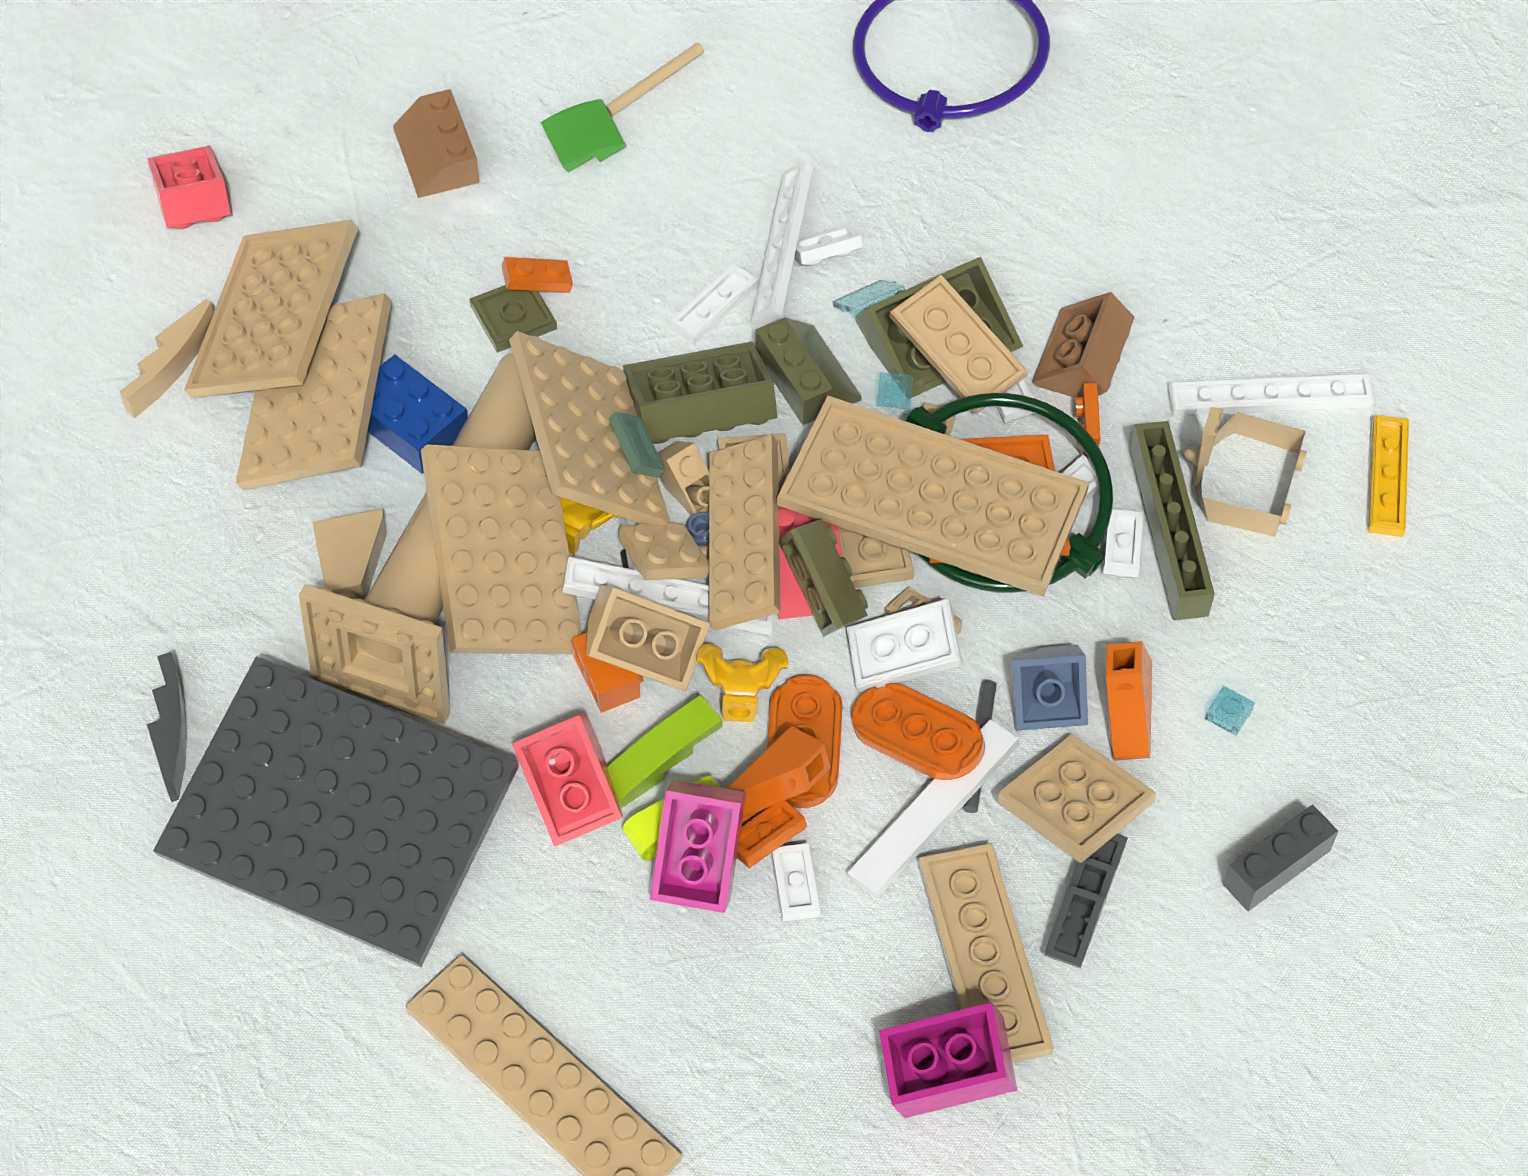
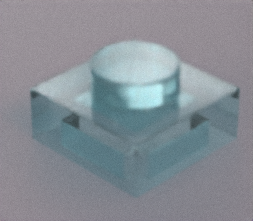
M880 372L876 406L910 410L914 376Z
M1223 686L1207 710L1205 720L1237 736L1253 711L1255 702Z

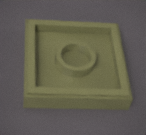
M506 285L469 299L473 312L497 353L511 348L509 339L516 331L539 337L557 330V322L539 291L507 290Z

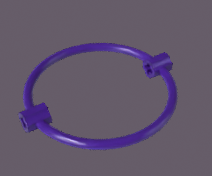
M875 0L871 3L860 18L853 38L854 61L866 85L889 104L915 114V125L925 132H934L935 129L941 128L944 118H965L981 115L1016 100L1040 77L1050 51L1049 29L1040 9L1032 0H1013L1028 14L1037 32L1038 48L1032 66L1019 82L997 96L972 104L947 106V97H944L940 91L929 90L927 93L921 94L920 100L917 102L890 90L872 72L865 54L866 35L876 16L894 0Z

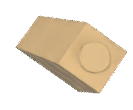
M377 509L313 522L325 588L336 594L364 601L369 593L387 535L383 510Z

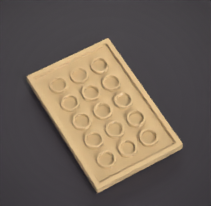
M352 219L243 236L184 389L191 398L303 385L358 230Z
M385 293L330 306L303 385L255 390L236 484L242 490L361 466L391 306V300Z
M516 331L509 341L552 494L640 524H669L670 519L657 478L632 473L609 421V418L615 412L637 416L624 371L616 366H609L596 361L592 357L572 352L563 346H556L536 336Z
M428 444L421 449L450 653L573 654L571 638L582 634L576 595L562 593L569 549L561 500L559 496L553 495L551 492L541 452L534 450Z

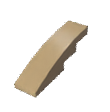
M207 299L155 336L158 349L137 364L141 376L120 390L125 410L134 419L171 387L198 354L213 316L211 302Z

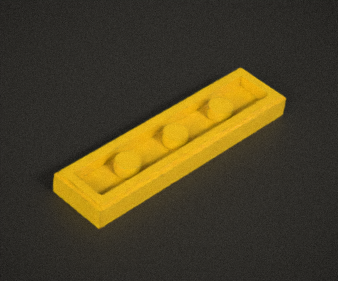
M1375 415L1368 533L1404 536L1406 528L1409 419Z

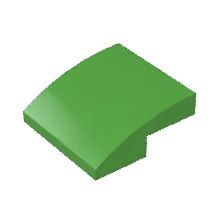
M602 99L580 103L541 121L563 167L568 173L596 156L599 162H602L627 146Z

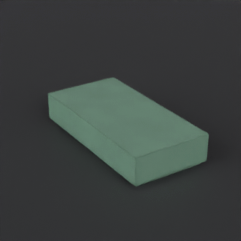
M615 412L609 418V421L632 473L658 478L665 470L642 418Z

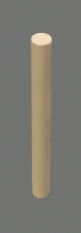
M695 43L607 104L606 107L611 117L703 54L704 49L702 45Z

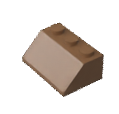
M451 89L420 96L393 125V130L417 197L421 198L480 183L477 157Z
M1112 292L1062 307L1032 383L1036 387L1074 398L1081 397L1084 383H1097L1098 395L1106 393L1111 385L1112 377L1120 361L1122 350L1135 317Z

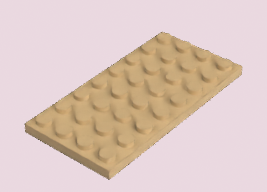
M827 396L777 497V506L818 520L822 519L824 522L1044 597L1087 494L1089 482Z

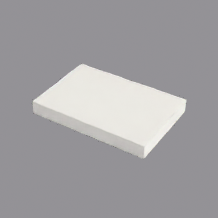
M948 598L847 627L856 688L860 693L875 686L878 689L886 687L885 684L900 683L963 665L952 604Z

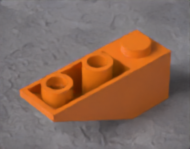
M1142 641L1107 644L1106 685L1113 759L1115 761L1150 758L1153 661Z
M790 726L780 737H777L757 760L751 762L748 768L732 784L725 788L747 792L743 818L808 791L831 768L825 743L793 726Z

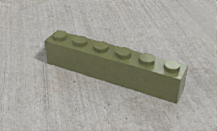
M1169 421L1135 424L1130 451L1174 620L1209 617L1215 593Z

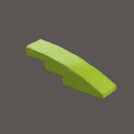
M701 694L650 730L607 767L620 808L662 782L666 771L693 754L694 745L723 727V720Z

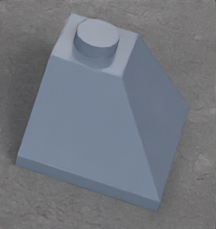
M1078 645L1042 647L1012 659L1016 731L1088 725L1086 656Z

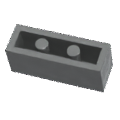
M1312 804L1229 864L1223 886L1247 911H1250L1329 853L1338 830Z

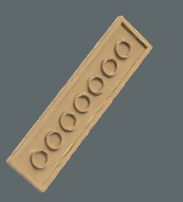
M463 955L459 956L406 1005L407 1013L582 1176H667L682 1161V1155Z

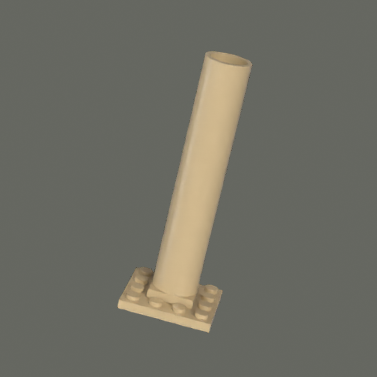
M513 353L506 354L500 360L452 446L529 450L536 434ZM426 491L364 601L336 594L327 588H317L307 584L304 585L299 593V601L312 679L341 691L445 724L450 715L443 629L435 625L443 610V601Z

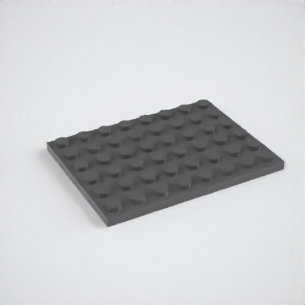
M256 656L153 852L164 859L422 967L519 768V764L515 760Z

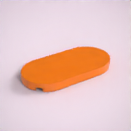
M798 675L788 679L786 684L774 691L770 702L767 749L777 737H780L790 726H793L825 743L831 767L808 791L785 800L795 808H810L825 802L834 793L839 779L842 699L837 690L835 692L829 686V682L814 675Z
M889 683L885 684L886 687L878 689L876 686L863 692L853 705L852 725L856 736L862 743L931 778L939 780L960 778L973 771L983 758L985 751L984 737L974 719L905 685Z

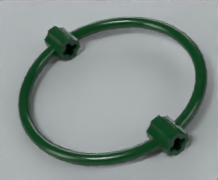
M985 393L964 397L940 407L933 413L920 406L919 408L916 407L905 420L906 422L945 434L947 426L942 422L972 409L1001 406L1034 412L1064 428L1082 446L1094 467L1099 486V506L1096 520L1089 536L1085 538L1082 534L1078 533L1069 539L1071 546L1069 556L1060 557L1064 562L1056 567L1049 585L1067 577L1074 571L1086 579L1098 569L1106 555L1098 546L1109 526L1113 507V487L1111 475L1100 448L1090 434L1076 420L1046 402L1011 393ZM918 554L936 571L965 586L996 593L1026 592V590L970 573L947 563H930L929 557Z

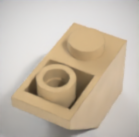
M676 441L658 452L657 454L665 470L659 477L667 491L691 516L699 512L709 513V471L695 443Z

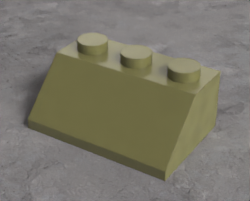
M784 317L755 330V347L775 385L802 425L816 420L827 396L852 404L862 400L861 394L814 325Z
M819 519L790 530L779 540V545L823 637L868 616L865 610L868 608V604L863 592L860 589L856 590L850 579L853 573L849 562L845 557L840 558L835 547L837 538L830 525L825 526L823 520Z

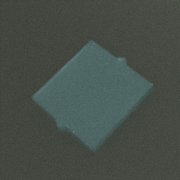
M879 280L832 301L834 308L841 309L842 312L848 311L857 314L873 304L905 291L904 285L896 284V281Z

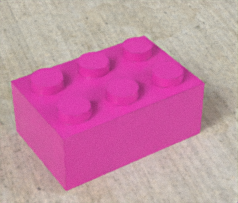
M672 779L665 791L650 900L725 913L731 899L747 792Z
M992 1002L879 1030L891 1104L904 1118L1018 1091L1004 1017Z

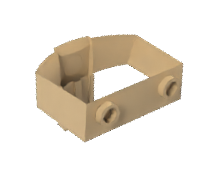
M1211 407L1202 434L1201 445L1199 448H1188L1184 451V456L1194 462L1195 468L1192 475V485L1196 486L1201 510L1209 522L1275 537L1279 523L1286 525L1292 505L1285 503L1282 515L1279 516L1202 497L1204 468L1208 466L1213 447L1224 438L1236 433L1298 453L1299 456L1295 469L1302 471L1307 451L1301 450L1306 431L1240 412L1231 417L1218 431L1223 409Z

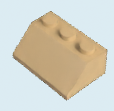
M600 585L588 619L586 655L687 691L697 662V653L703 645L710 623L615 587Z

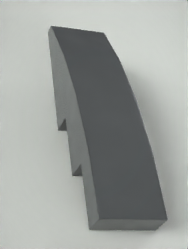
M169 652L157 656L166 686L152 690L161 720L149 723L147 727L165 787L171 802L179 800L185 771L187 724L185 701L172 653Z
M1116 834L1084 862H1078L1044 956L1081 969L1128 837Z

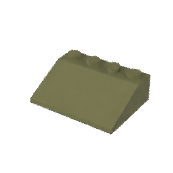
M981 257L940 274L1010 352L1023 347ZM938 276L873 304L856 316L869 346L908 400L947 381L893 322L889 314L890 311Z
M752 341L623 365V371L634 401L636 414L642 418L654 444L664 443L671 438L681 436L697 437L702 432L713 430L729 431L739 425H761L768 420L778 418L774 381Z

